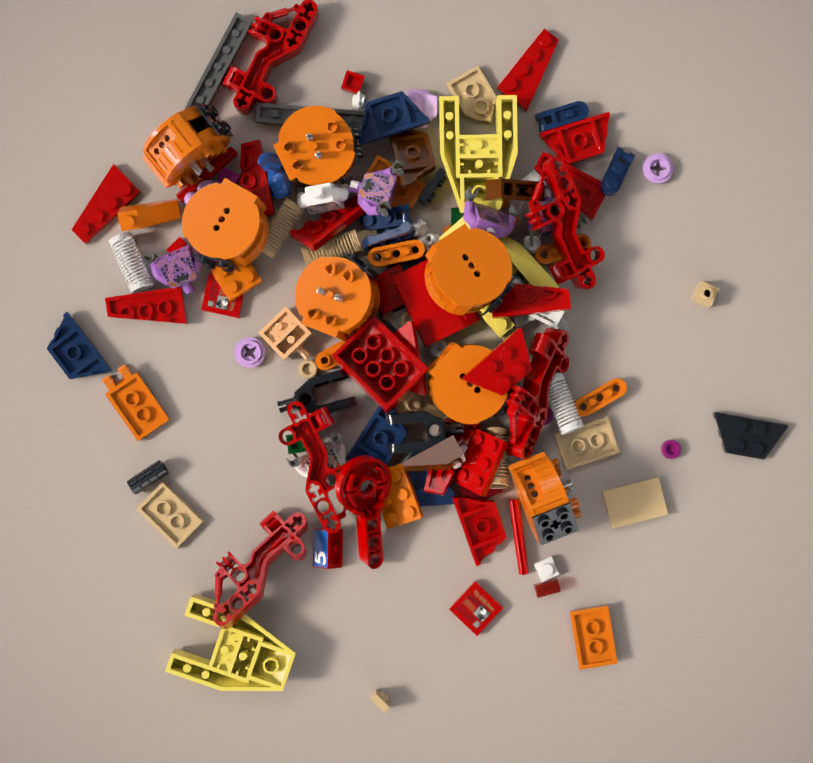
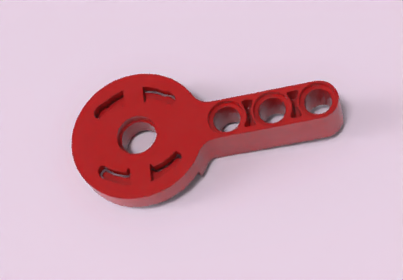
M362 455L351 459L340 470L335 483V493L339 503L356 515L359 559L371 569H377L383 563L380 511L386 506L384 501L389 495L392 478L390 470L385 463L376 457ZM366 480H369L368 487L364 491H361L360 488L362 483Z

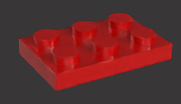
M476 428L464 455L467 461L459 467L453 482L480 496L486 497L509 443Z

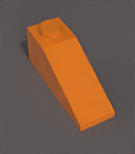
M178 199L123 206L117 212L121 231L141 229L181 218Z

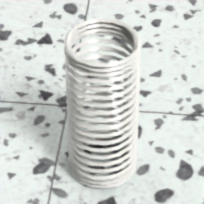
M123 232L112 237L109 240V244L114 251L113 253L116 260H118L119 266H121L120 269H122L121 272H123L125 281L129 285L130 293H139L151 288L154 283L150 279L151 276H148L150 273H147L148 270H146L147 267H145L143 258L139 254V248H136L137 245H135L136 242H134L133 234L131 232ZM135 250V251L130 252V253H128V254L122 255V254L127 253V252H129V251ZM139 259L138 261H135V262H133V263L127 264V263H129V262H131V261H134V260Z
M563 373L554 374L550 383L552 386L549 389L552 390L549 393H553L549 394L548 402H550V408L553 415H555V421H558L557 424L561 435H565L584 427L583 421H581L582 419H578L581 417L577 416L579 413H575L578 410H573L577 406H574L575 403H572L574 402V400H571L573 397H569L571 393H569V387H566L568 384H565L566 381H563L565 380Z

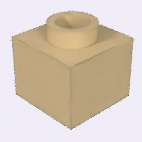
M701 281L698 283L690 300L709 308L712 306L720 289ZM705 290L710 293L709 297L704 295Z

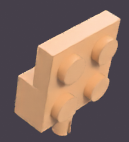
M286 306L258 332L285 361L296 352L304 359L311 355L303 346L305 341L313 334L301 324Z

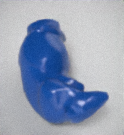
M270 152L261 154L258 158V164L261 165L264 171L268 172V184L274 192L272 196L281 199L291 195L292 181L289 180L278 155Z

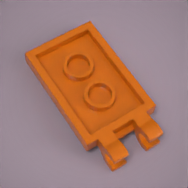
M125 364L118 368L124 377L119 382L115 383L111 375H107L102 381L109 389L105 393L106 397L136 440L139 441L169 421L170 417L138 372L132 374L130 368Z

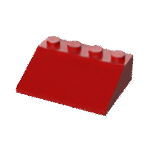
M428 260L391 277L425 347L481 320L477 312L463 316L447 312L435 303L425 283V268Z
M374 315L332 354L333 360L387 414L404 399L429 370Z

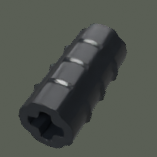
M158 460L137 475H134V477L127 481V484L131 491L137 495L168 475L169 471L165 464Z

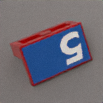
M313 528V567L323 569L342 568L343 529H339L336 533H328L325 529Z

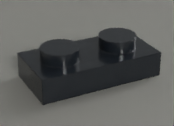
M441 167L438 169L419 197L418 202L425 206L427 202L431 203L436 196L435 190L438 186L442 188L447 180L445 177L446 170Z

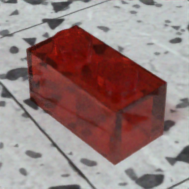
M557 579L533 584L537 598L561 592Z

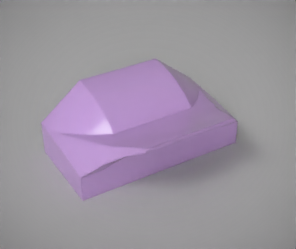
M408 90V98L429 118L430 122L437 117V96L430 94L428 90ZM429 124L415 129H427Z

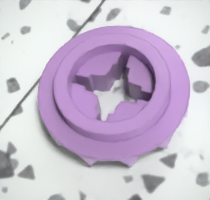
M661 153L650 155L644 161L642 167L644 176L649 182L656 184L666 182L673 173L671 159ZM657 162L659 164V168L664 169L659 172L658 176L656 170L650 169L654 168Z
M247 337L237 343L235 358L240 365L253 368L260 365L265 358V348L258 339ZM245 346L249 349L256 348L253 352L255 359L251 356L245 357L247 354Z

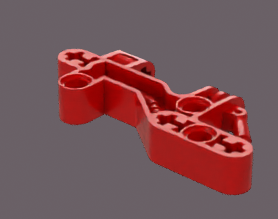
M304 0L301 5L295 4L289 9L283 8L273 12H266L262 18L255 16V23L251 25L253 29H249L248 34L265 43L266 46L256 52L247 72L231 66L222 83L226 88L236 92L233 105L239 114L248 115L256 101L268 104L277 103L278 96L276 90L266 81L274 67L302 52L319 16L315 1ZM290 12H297L288 29L272 23L273 20L287 16ZM300 25L306 26L303 31L297 30V27ZM274 34L281 35L279 39H272ZM271 92L273 96L270 99H265V93Z
M553 157L544 161L542 165L543 172L540 173V181L536 184L532 198L528 203L530 212L525 214V216L530 218L528 222L533 225L532 231L549 223L553 225L552 237L562 258L549 266L556 284H561L571 279L575 288L589 290L596 284V277L591 267L603 261L605 252L600 246H591L583 249L576 234L581 197L565 161L561 157ZM546 178L554 199L541 206L539 199L544 187L542 184ZM560 180L564 182L563 189H561L559 186ZM552 206L556 210L555 215H552L550 211ZM592 250L595 252L594 260L591 258Z
M549 327L545 330L544 334L536 333L529 349V353L533 356L531 361L532 370L524 377L523 388L513 386L512 390L514 393H510L509 397L511 399L506 401V404L509 406L507 415L510 416V432L512 433L506 448L508 455L526 460L532 454L547 419L549 385L555 372L565 373L569 368V358L564 353L569 341V333L566 330Z
M294 401L287 407V413L293 424L283 428L279 432L278 438L284 445H291L300 440L302 441L310 457L305 487L306 494L325 531L336 533L341 527V519L346 517L347 509L343 507L342 512L338 514L329 497V491L335 489V485H330L327 482V477L330 474L337 477L339 474L337 470L343 468L346 463L336 468L329 466V452L319 434L320 431L335 424L327 406L309 414L303 403ZM294 405H296L297 407H301L299 413L301 417L306 415V419H301L300 421L296 422V419L300 418L298 414L292 413V411L294 410ZM286 431H290L293 434V439L290 442H286L283 438V434ZM311 484H314L315 486L318 485L319 489L317 490L319 496L323 493L325 497H321L317 501H315L314 498H316L317 495L315 492L310 491V489L312 488ZM320 501L328 503L329 509L327 511L319 509L318 504ZM331 511L333 512L330 515L332 521H337L336 528L328 526L330 522L328 516L325 519L323 518L324 515L329 514Z
M274 510L267 515L259 525L269 536L252 551L250 561L247 564H241L230 551L227 552L228 556L226 558L222 557L223 561L220 563L216 562L220 568L214 575V597H216V604L213 607L216 611L213 614V621L220 628L229 629L261 600L264 595L269 567L281 554L286 551L295 561L305 559L307 549L299 538L308 530L309 524L302 513H294L286 521H283ZM297 521H299L300 523L302 522V525H300V526H299L298 524L296 525V522H297ZM295 547H302L299 554H293ZM240 573H245V578L242 581H237V576ZM229 577L238 589L226 602L220 605L223 580ZM252 588L257 591L255 594L250 591ZM244 595L249 598L248 601L243 597ZM240 600L243 601L242 607L235 609V603ZM223 615L227 619L225 622H223L221 619Z

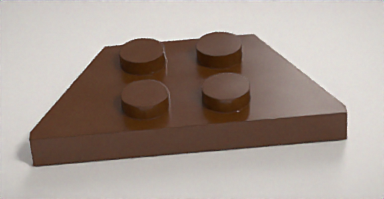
M412 129L389 137L394 160H400L405 165L404 168H401L404 171V175H398L401 190L435 170L436 163L428 133Z

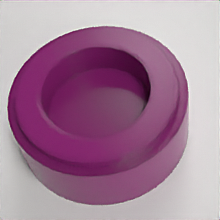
M666 440L661 445V453L665 458L675 459L681 453V446L675 440Z

